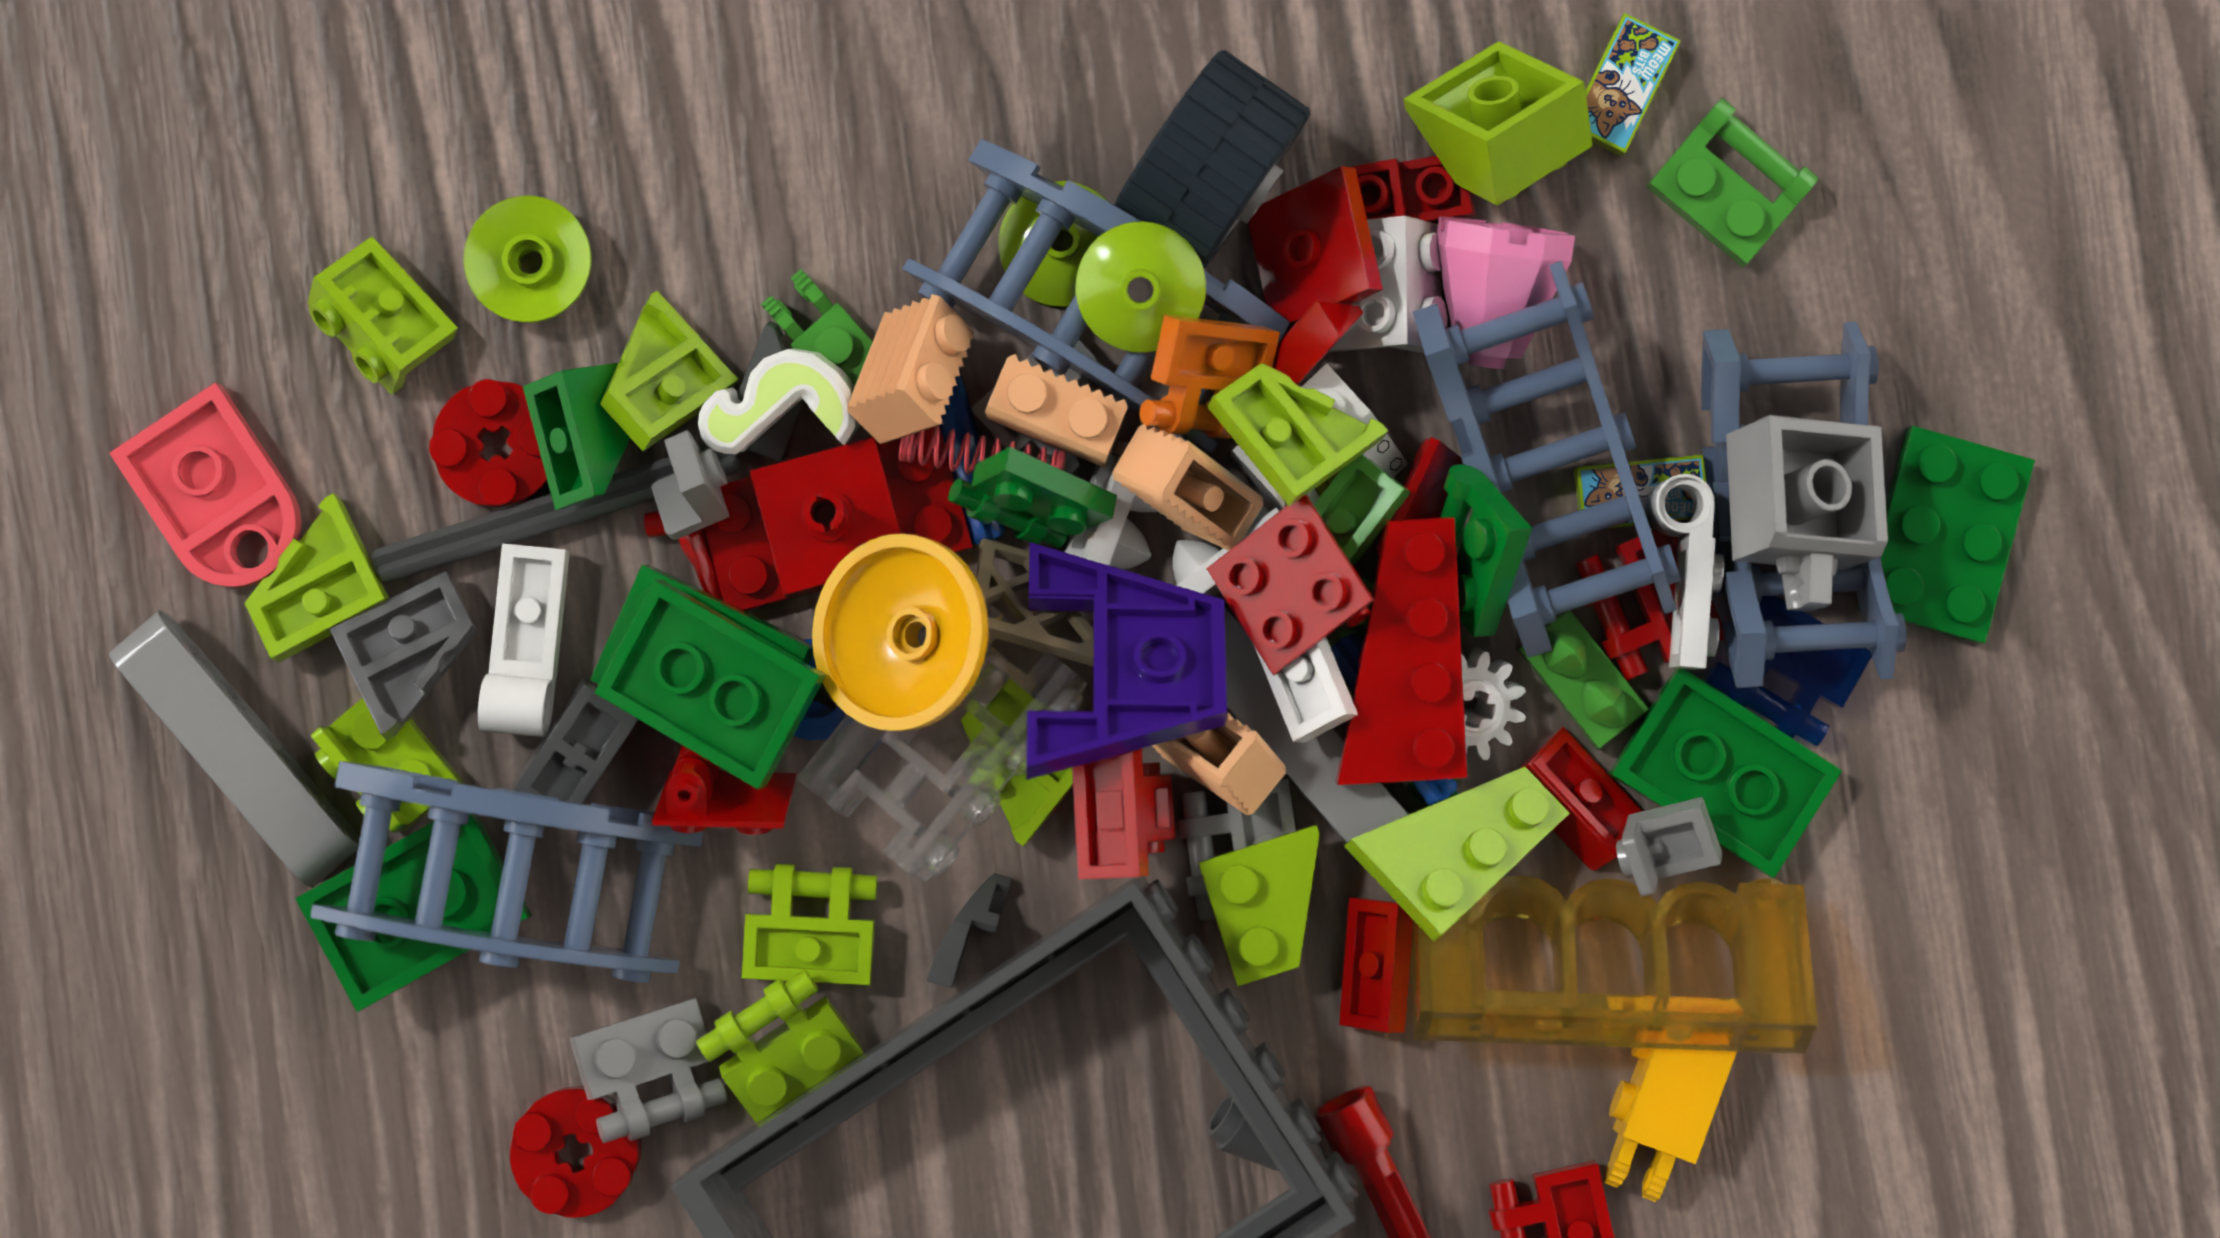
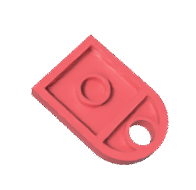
M216 382L109 453L179 560L191 573L204 581L233 588L258 585L263 578L269 577L276 570L278 558L293 539L300 540L302 519L299 504L294 493L224 387ZM258 532L267 541L268 554L262 564L255 568H247L238 558L237 547L245 535Z

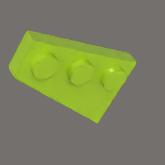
M1522 767L1354 837L1344 847L1435 942L1570 813L1526 767Z

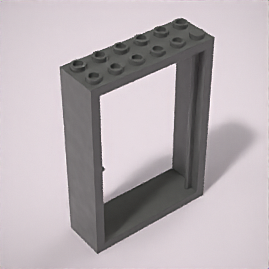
M1133 877L759 1123L695 1163L670 1185L703 1238H773L741 1188L1127 938L1290 1187L1289 1190L1214 1238H1329L1355 1221L1354 1199L1359 1196L1354 1187L1357 1185V1181L1340 1154L1335 1151L1327 1156L1318 1142L1322 1140L1319 1131L1322 1128L1307 1103L1301 1096L1291 1102L1283 1090L1282 1086L1286 1084L1283 1076L1286 1073L1266 1042L1255 1047L1247 1035L1246 1030L1249 1029L1247 1022L1250 1021V1018L1230 987L1220 993L1209 975L1213 973L1211 968L1215 965L1199 938L1194 933L1184 938L1174 923L1173 919L1177 917L1175 913L1179 909L1165 886L1159 879L1149 884L1145 877Z

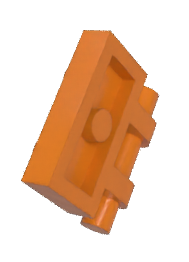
M1164 315L1151 379L1165 385H1170L1169 392L1161 400L1147 399L1141 404L1139 413L1141 422L1144 425L1158 426L1160 431L1164 430L1168 434L1185 435L1191 429L1203 430L1208 437L1231 438V435L1208 409L1207 406L1210 401L1205 405L1199 404L1201 390H1215L1214 395H1216L1260 363L1273 367L1280 332L1265 326Z

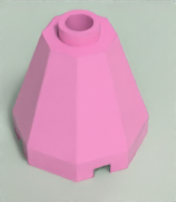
M1439 216L1437 243L1450 326L1458 324L1460 330L1552 299L1557 288L1549 265L1562 261L1565 272L1567 271L1572 260L1575 236L1562 231L1505 222L1496 224L1486 223V220ZM1534 333L1469 354L1470 361L1467 364L1485 368L1505 369L1507 358L1523 357Z

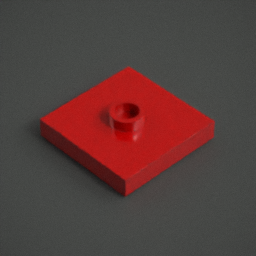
M1340 166L1262 203L1248 222L1265 302L1290 322L1285 333L1290 331L1315 301L1350 305L1383 290L1355 168Z

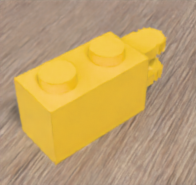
M1656 1010L1652 1022L1644 1020L1641 1023L1631 1052L1632 1056L1638 1058L1630 1082L1622 1080L1619 1083L1610 1106L1609 1116L1616 1118L1613 1130L1618 1133L1605 1169V1184L1616 1188L1622 1185L1629 1174L1638 1143L1655 1149L1649 1168L1642 1181V1198L1656 1202L1663 1194L1676 1157L1696 1164L1741 1042Z

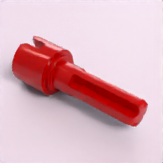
M1362 1086L1346 1091L1319 1107L1316 1118L1333 1153L1337 1151L1347 1165H1354L1388 1237L1431 1238L1389 1153L1388 1147L1391 1144L1394 1132L1372 1087Z

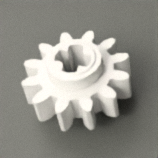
M1475 647L1469 655L1468 662L1461 654L1463 699L1469 701L1474 696L1478 698L1474 709L1466 708L1464 710L1466 754L1469 746L1475 755L1485 761L1490 757L1488 741L1491 739H1495L1508 746L1513 743L1510 734L1504 730V726L1507 721L1514 723L1525 721L1526 716L1510 706V701L1520 698L1526 690L1525 687L1516 682H1504L1512 671V666L1509 663L1499 659L1490 664L1489 652Z

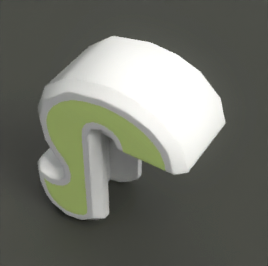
M796 348L786 349L765 357L750 373L743 401L738 399L737 391L734 388L715 391L703 404L699 412L698 427L700 435L705 444L714 451L724 454L744 452L803 399L843 445L851 442L861 426L847 412V405L855 386L841 368L820 352Z

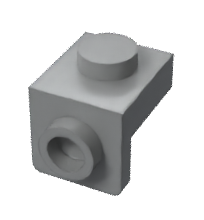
M688 430L665 439L664 442L674 474L654 482L651 489L667 535L672 540H676L729 518L730 515L720 486L727 484V480L714 450L710 448L702 451Z
M1703 797L1629 814L1622 840L1616 843L1617 858L1621 871L1625 878L1634 877L1641 897L1655 894L1658 879L1720 865L1723 854Z

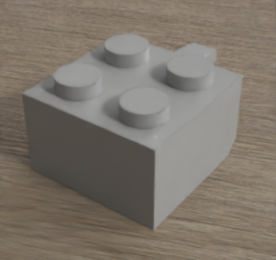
M1769 415L1726 434L1732 561L1777 565L1778 573L1782 574L1787 610L1816 611V609L1831 605L1832 576H1836V571L1845 570L1880 558L1888 542L1881 427Z

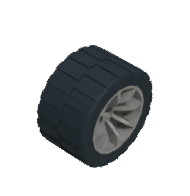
M1219 51L1200 72L1169 115L1126 181L1114 206L1140 221L1158 223L1178 233L1194 248L1205 269L1239 221L1242 220L1246 224L1250 221L1284 170L1278 167V164L1310 116V109L1228 51Z

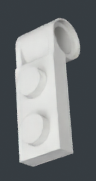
M1679 474L1656 485L1647 497L1645 510L1648 521L1655 530L1667 536L1678 537L1676 566L1681 581L1675 583L1674 602L1677 610L1673 611L1669 668L1696 670L1706 668L1707 657H1715L1717 653L1719 621L1717 618H1710L1712 592L1719 593L1722 587L1724 558L1722 554H1714L1716 538H1712L1715 508L1713 492L1704 480L1691 474ZM1673 488L1686 491L1694 501V514L1687 523L1673 520L1666 512L1665 498Z
M502 543L489 673L483 678L478 702V726L480 731L546 737L549 732L559 662L570 551Z

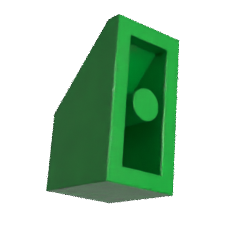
M618 363L560 370L523 386L555 510L565 509L605 494L630 440L627 433L600 405Z

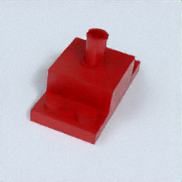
M936 426L924 430L923 459ZM941 428L939 436L938 463L940 461V458L945 447ZM874 437L754 469L750 471L751 477L720 486L730 517L705 527L704 531L723 601L743 611H749L822 591L832 571L850 552L858 546L881 536L891 534L921 536L943 544L956 554L974 549L962 507L950 502L948 499L950 488L955 481L953 472L949 467L948 454L943 465L937 469L934 466L933 447L928 462L921 466L918 459L917 446L913 461L910 464L908 461L904 463L898 459L901 438L880 444Z

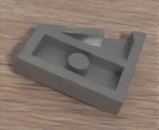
M446 571L330 628L333 638L378 730L386 741L397 735L478 632Z

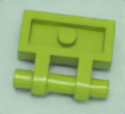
M776 863L774 870L750 868L748 894L772 895L771 914H745L742 979L778 980L780 978L783 981H788L803 970H806L816 983L871 985L875 920L850 918L851 900L876 901L878 876L853 874L852 867H833L832 873L796 871L795 864ZM794 896L830 898L829 917L793 915Z
M803 970L785 983L779 978L763 989L764 997L738 1014L730 1010L714 1021L715 1029L696 1040L700 1051L709 1062H712L728 1050L737 1054L719 1066L721 1077L756 1124L864 1054L860 1041L827 996L804 1010L800 1003L819 991L816 983L806 970ZM779 1017L782 1021H785L784 1024L758 1041L752 1036Z

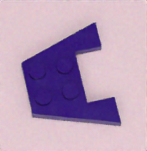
M1030 542L1029 610L1093 611V712L1027 711L1026 780L1225 726L1227 692L1223 599Z

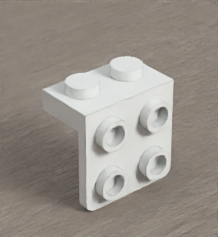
M1410 216L1368 219L1383 290L1350 304L1360 306L1363 314L1329 352L1393 347L1424 353L1413 311L1437 303L1445 327H1447L1448 322L1447 308L1442 299V269L1437 243L1438 224Z

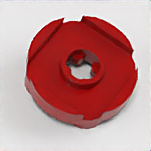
M484 379L477 381L472 386L463 388L447 401L436 418L433 436L429 441V452L431 458L435 461L440 477L455 494L480 506L506 507L530 501L548 486L523 386L513 382ZM503 427L507 428L511 433L506 440L507 445L512 449L510 455L506 459L499 455H494L488 461L482 454L486 447L482 441L484 434L488 430L497 433Z
M584 1086L561 1088L534 1102L527 1112L515 1123L509 1154L512 1173L522 1193L531 1200L533 1206L540 1212L557 1214L568 1218L590 1216L605 1210L615 1203L631 1184L641 1159V1139L630 1141L625 1136L607 1143L602 1142L598 1133L596 1119L618 1112L616 1103L607 1095L587 1100ZM575 1134L579 1143H590L592 1154L583 1159V1169H574L571 1162H563L561 1160L559 1151L566 1146L565 1136Z

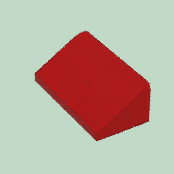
M1315 301L1277 344L1272 368L1289 376L1298 385L1363 314L1360 306Z
M1433 437L1426 438L1421 443L1402 484L1411 493L1390 520L1440 518L1448 495L1444 489V484L1449 468L1457 464L1464 465L1462 458L1440 440ZM1385 527L1380 532L1371 552L1374 554L1373 558L1378 560Z
M1563 726L1516 770L1526 767L1570 813L1553 831L1589 869L1596 871L1617 857L1616 843L1622 840L1628 815L1642 812V810Z

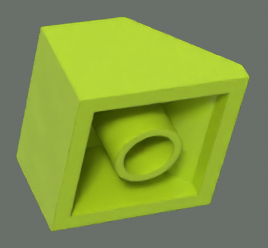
M1500 41L1403 99L1405 110L1454 183L1497 206L1506 200L1514 198L1520 191L1552 171L1560 169L1568 161L1593 146L1584 81Z

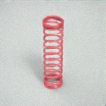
M939 426L934 428L924 459V430L917 432L916 437L915 433L902 437L898 455L900 462L903 461L905 463L908 461L910 464L914 459L918 446L919 463L921 466H924L928 462L934 447V466L939 469L943 465L949 450V467L954 472L958 468L964 453V469L966 474L969 475L975 468L979 454L980 462L985 459L986 437L984 434L980 436L970 467L969 431L964 435L955 464L954 429L949 431L942 456L938 463ZM999 437L994 442L990 457L1001 451V439ZM1012 441L1009 447L1016 449V442ZM1029 443L1025 446L1023 453L1031 456L1032 447ZM1044 446L1041 448L1037 459L1046 463L1047 449ZM1055 449L1051 465L1064 471L1066 451Z

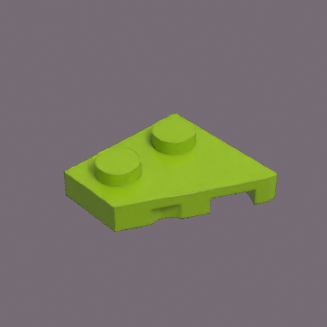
M657 290L649 296L641 310L600 405L636 445L644 451L699 414L703 404L715 391L733 388L739 379Z
M1260 363L1214 395L1207 406L1289 507L1378 444L1388 432L1382 423L1373 418L1365 424L1333 407L1335 399L1313 388L1299 387L1289 376L1264 363Z
M334 493L323 499L318 506L323 511L300 541L293 539L278 558L276 570L269 577L262 579L244 603L270 659L278 663L331 636L330 628L390 599L374 571L372 561L342 499Z
M1317 825L1305 827L1198 862L1237 986L1300 966L1320 836Z

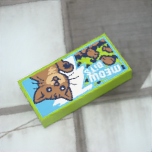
M1626 13L1622 15L1585 89L1592 143L1623 157L1681 40Z
M1703 455L1628 462L1645 514L1647 497L1651 490L1659 483L1679 474L1695 475L1706 482ZM1615 464L1576 467L1573 469L1578 511L1625 495ZM1673 488L1666 495L1665 509L1673 520L1678 522L1689 521L1694 514V501L1686 491ZM1633 520L1606 529L1635 527Z

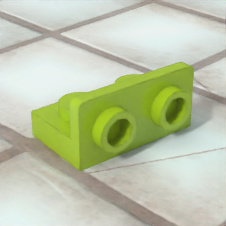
M373 236L313 277L307 303L314 323L327 336H337L351 351L352 359L360 373L372 383L380 382L390 394H394L403 387L407 373L455 339L458 327Z
M363 698L330 726H320L310 735L320 747L315 752L316 759L335 780L337 778L339 762L344 761L385 766L458 780L459 784L464 783L463 779L411 718L408 719L395 737L386 741L380 734ZM359 799L356 801V805L364 815L366 806L360 805ZM401 801L400 810L392 811L389 830L393 833L407 831L429 812L430 806Z

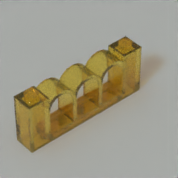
M1515 875L1501 878L1435 942L1413 920L1414 1040L1805 1054L1818 1026L1804 885L1783 884L1776 879L1764 878L1751 881L1750 883H1739L1734 894L1721 885L1698 881L1680 884L1666 892L1657 904L1650 895L1641 897L1637 886L1633 883L1607 878L1592 880L1574 890L1566 901L1556 888L1543 880L1524 875ZM1512 916L1527 919L1539 926L1549 938L1553 952L1555 992L1486 990L1485 926L1498 918ZM1606 920L1616 922L1628 929L1638 941L1641 949L1645 995L1578 993L1575 928L1588 921ZM1695 923L1707 926L1717 932L1728 945L1731 954L1735 998L1670 996L1666 930L1678 924Z

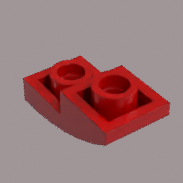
M1436 155L1403 162L1395 158L1351 166L1356 169L1367 220L1410 216L1431 223L1439 222V216L1459 218L1475 216L1472 192L1454 183Z

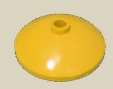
M909 534L881 536L858 546L836 566L827 579L816 605L812 627V645L816 668L826 674L822 683L830 697L840 709L856 721L872 728L888 731L920 729L950 714L964 700L974 686L984 662L988 642V616L981 588L967 564L943 544L929 538ZM925 626L926 638L921 646L918 641V633L921 627Z

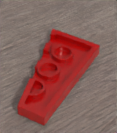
M1455 517L1386 521L1372 592L1374 601L1371 603V614L1368 620L1366 635L1363 638L1358 663L1360 665L1353 696V703L1358 715L1347 720V732L1335 780L1337 785L1467 778Z

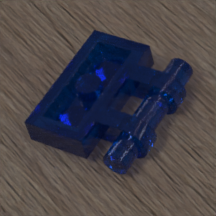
M1762 596L1759 603L1763 621H1771L1773 627L1824 624L1803 611L1787 610L1786 601L1777 596ZM1867 648L1775 653L1773 660H1765L1764 676L1768 669L1798 685L1789 701L1763 686L1736 688L1731 668L1720 661H1717L1712 667L1705 682L1723 692L1727 697L1744 708L1747 706L1775 722L1774 727L1791 738L1797 735L1817 747L1826 736L1830 726L1810 714L1817 700L1820 698L1836 708H1843L1872 655Z

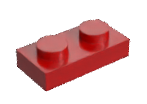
M1349 897L1339 1025L1386 1033H1405L1413 919L1395 901Z

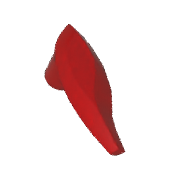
M659 511L645 513L644 526L647 536L653 538L667 535ZM704 528L679 538L680 546L685 556L694 566L703 591L722 600Z

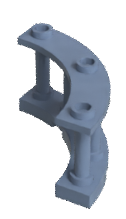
M981 139L968 161L988 176L983 184L988 190L938 272L909 258L902 270L922 283L917 292L921 297L930 299L931 294L941 296L952 309L957 305L1035 347L1031 357L1046 368L1052 369L1053 372L1059 375H1065L1070 368L1108 393L1113 394L1119 400L1125 399L1128 406L1140 413L1141 404L1145 400H1155L1136 387L1154 359L1156 351L1144 353L1128 351L1115 373L1074 349V346L1087 327L1079 310L1076 295L1052 334L1047 333L1012 312L1062 228L1069 230L1074 223L1099 237L1115 226L1140 220L1067 180L1063 187L1038 175L1037 173L1041 168L1038 164ZM1020 197L1038 205L1036 211L1040 216L988 299L960 283L1008 204L1016 205ZM1204 270L1206 278L1204 304L1220 314L1216 321L1265 326L1280 332L1278 342L1280 341L1290 324L1288 320L1233 280L1229 279L1225 285ZM1201 390L1199 404H1204L1212 390ZM1191 429L1185 435L1173 434L1177 438L1181 437L1185 441H1190L1196 447L1210 454L1217 445L1216 441L1200 430Z
M1562 261L1549 265L1559 297L1460 330L1458 324L1448 328L1445 327L1437 303L1413 311L1424 354L1449 423L1452 422L1462 452L1461 458L1464 465L1480 470L1503 495V492L1514 489L1513 482L1610 450L1625 494L1624 496L1531 526L1532 531L1507 600L1513 621L1528 658L1552 650L1545 625L1556 622L1555 615L1652 583L1655 584L1664 614L1677 610L1669 585L1681 581L1670 545L1656 547L1625 452L1637 448L1626 414L1622 412L1612 415L1583 326L1584 322L1595 319L1583 282L1570 286ZM1568 322L1579 355L1578 358L1481 390L1479 384L1467 388L1459 365L1470 361L1469 354ZM1585 382L1588 383L1602 426L1504 458L1502 453L1490 456L1480 424L1491 421L1489 414ZM1630 520L1634 521L1646 557L1645 559L1550 590H1546L1545 585L1533 588L1525 562L1535 559L1536 551Z
M1857 322L1844 323L1841 354L1748 359L1746 353L1737 352L1729 329L1703 331L1701 410H1711V443H1714V446L1702 447V455L1704 458L1706 483L1711 488L1715 500L1712 538H1716L1714 554H1722L1724 558L1723 583L1720 592H1715V595L1727 594L1733 622H1722L1721 629L1736 688L1763 686L1765 660H1773L1775 653L1870 648L1879 678L1893 679L1896 652H1904L1906 647L1905 620L1901 613H1894L1886 586L1881 558L1845 570H1837L1836 576H1832V592L1856 591L1863 622L1773 627L1771 621H1763L1759 603L1762 596L1785 595L1782 574H1779L1778 570L1760 571L1758 565H1751L1750 562L1732 561L1726 434L1746 426L1744 423L1739 424L1740 392H1747L1749 385L1840 380V423L1868 425L1869 384H1876L1879 364L1876 348L1874 346H1867Z
M339 762L335 787L361 792L360 805L366 806L348 905H312L310 918L336 923V936L361 941H375L376 932L437 944L481 951L480 962L510 968L519 967L520 957L613 968L612 977L640 983H650L652 972L678 973L679 960L649 954L666 856H673L675 844L701 847L704 831L680 833L672 830L670 826H652V818L655 811L597 803L585 805L559 801V798L503 788L493 790L459 784L458 780L385 766ZM401 801L430 806L428 818L434 819L416 919L374 911L392 811L400 810ZM469 813L505 819L503 831L510 832L491 933L442 925L460 825L468 824ZM545 826L578 831L576 842L582 843L564 943L518 937L536 837H543ZM617 837L637 839L635 849L641 851L624 946L623 948L590 946L608 848L615 849Z

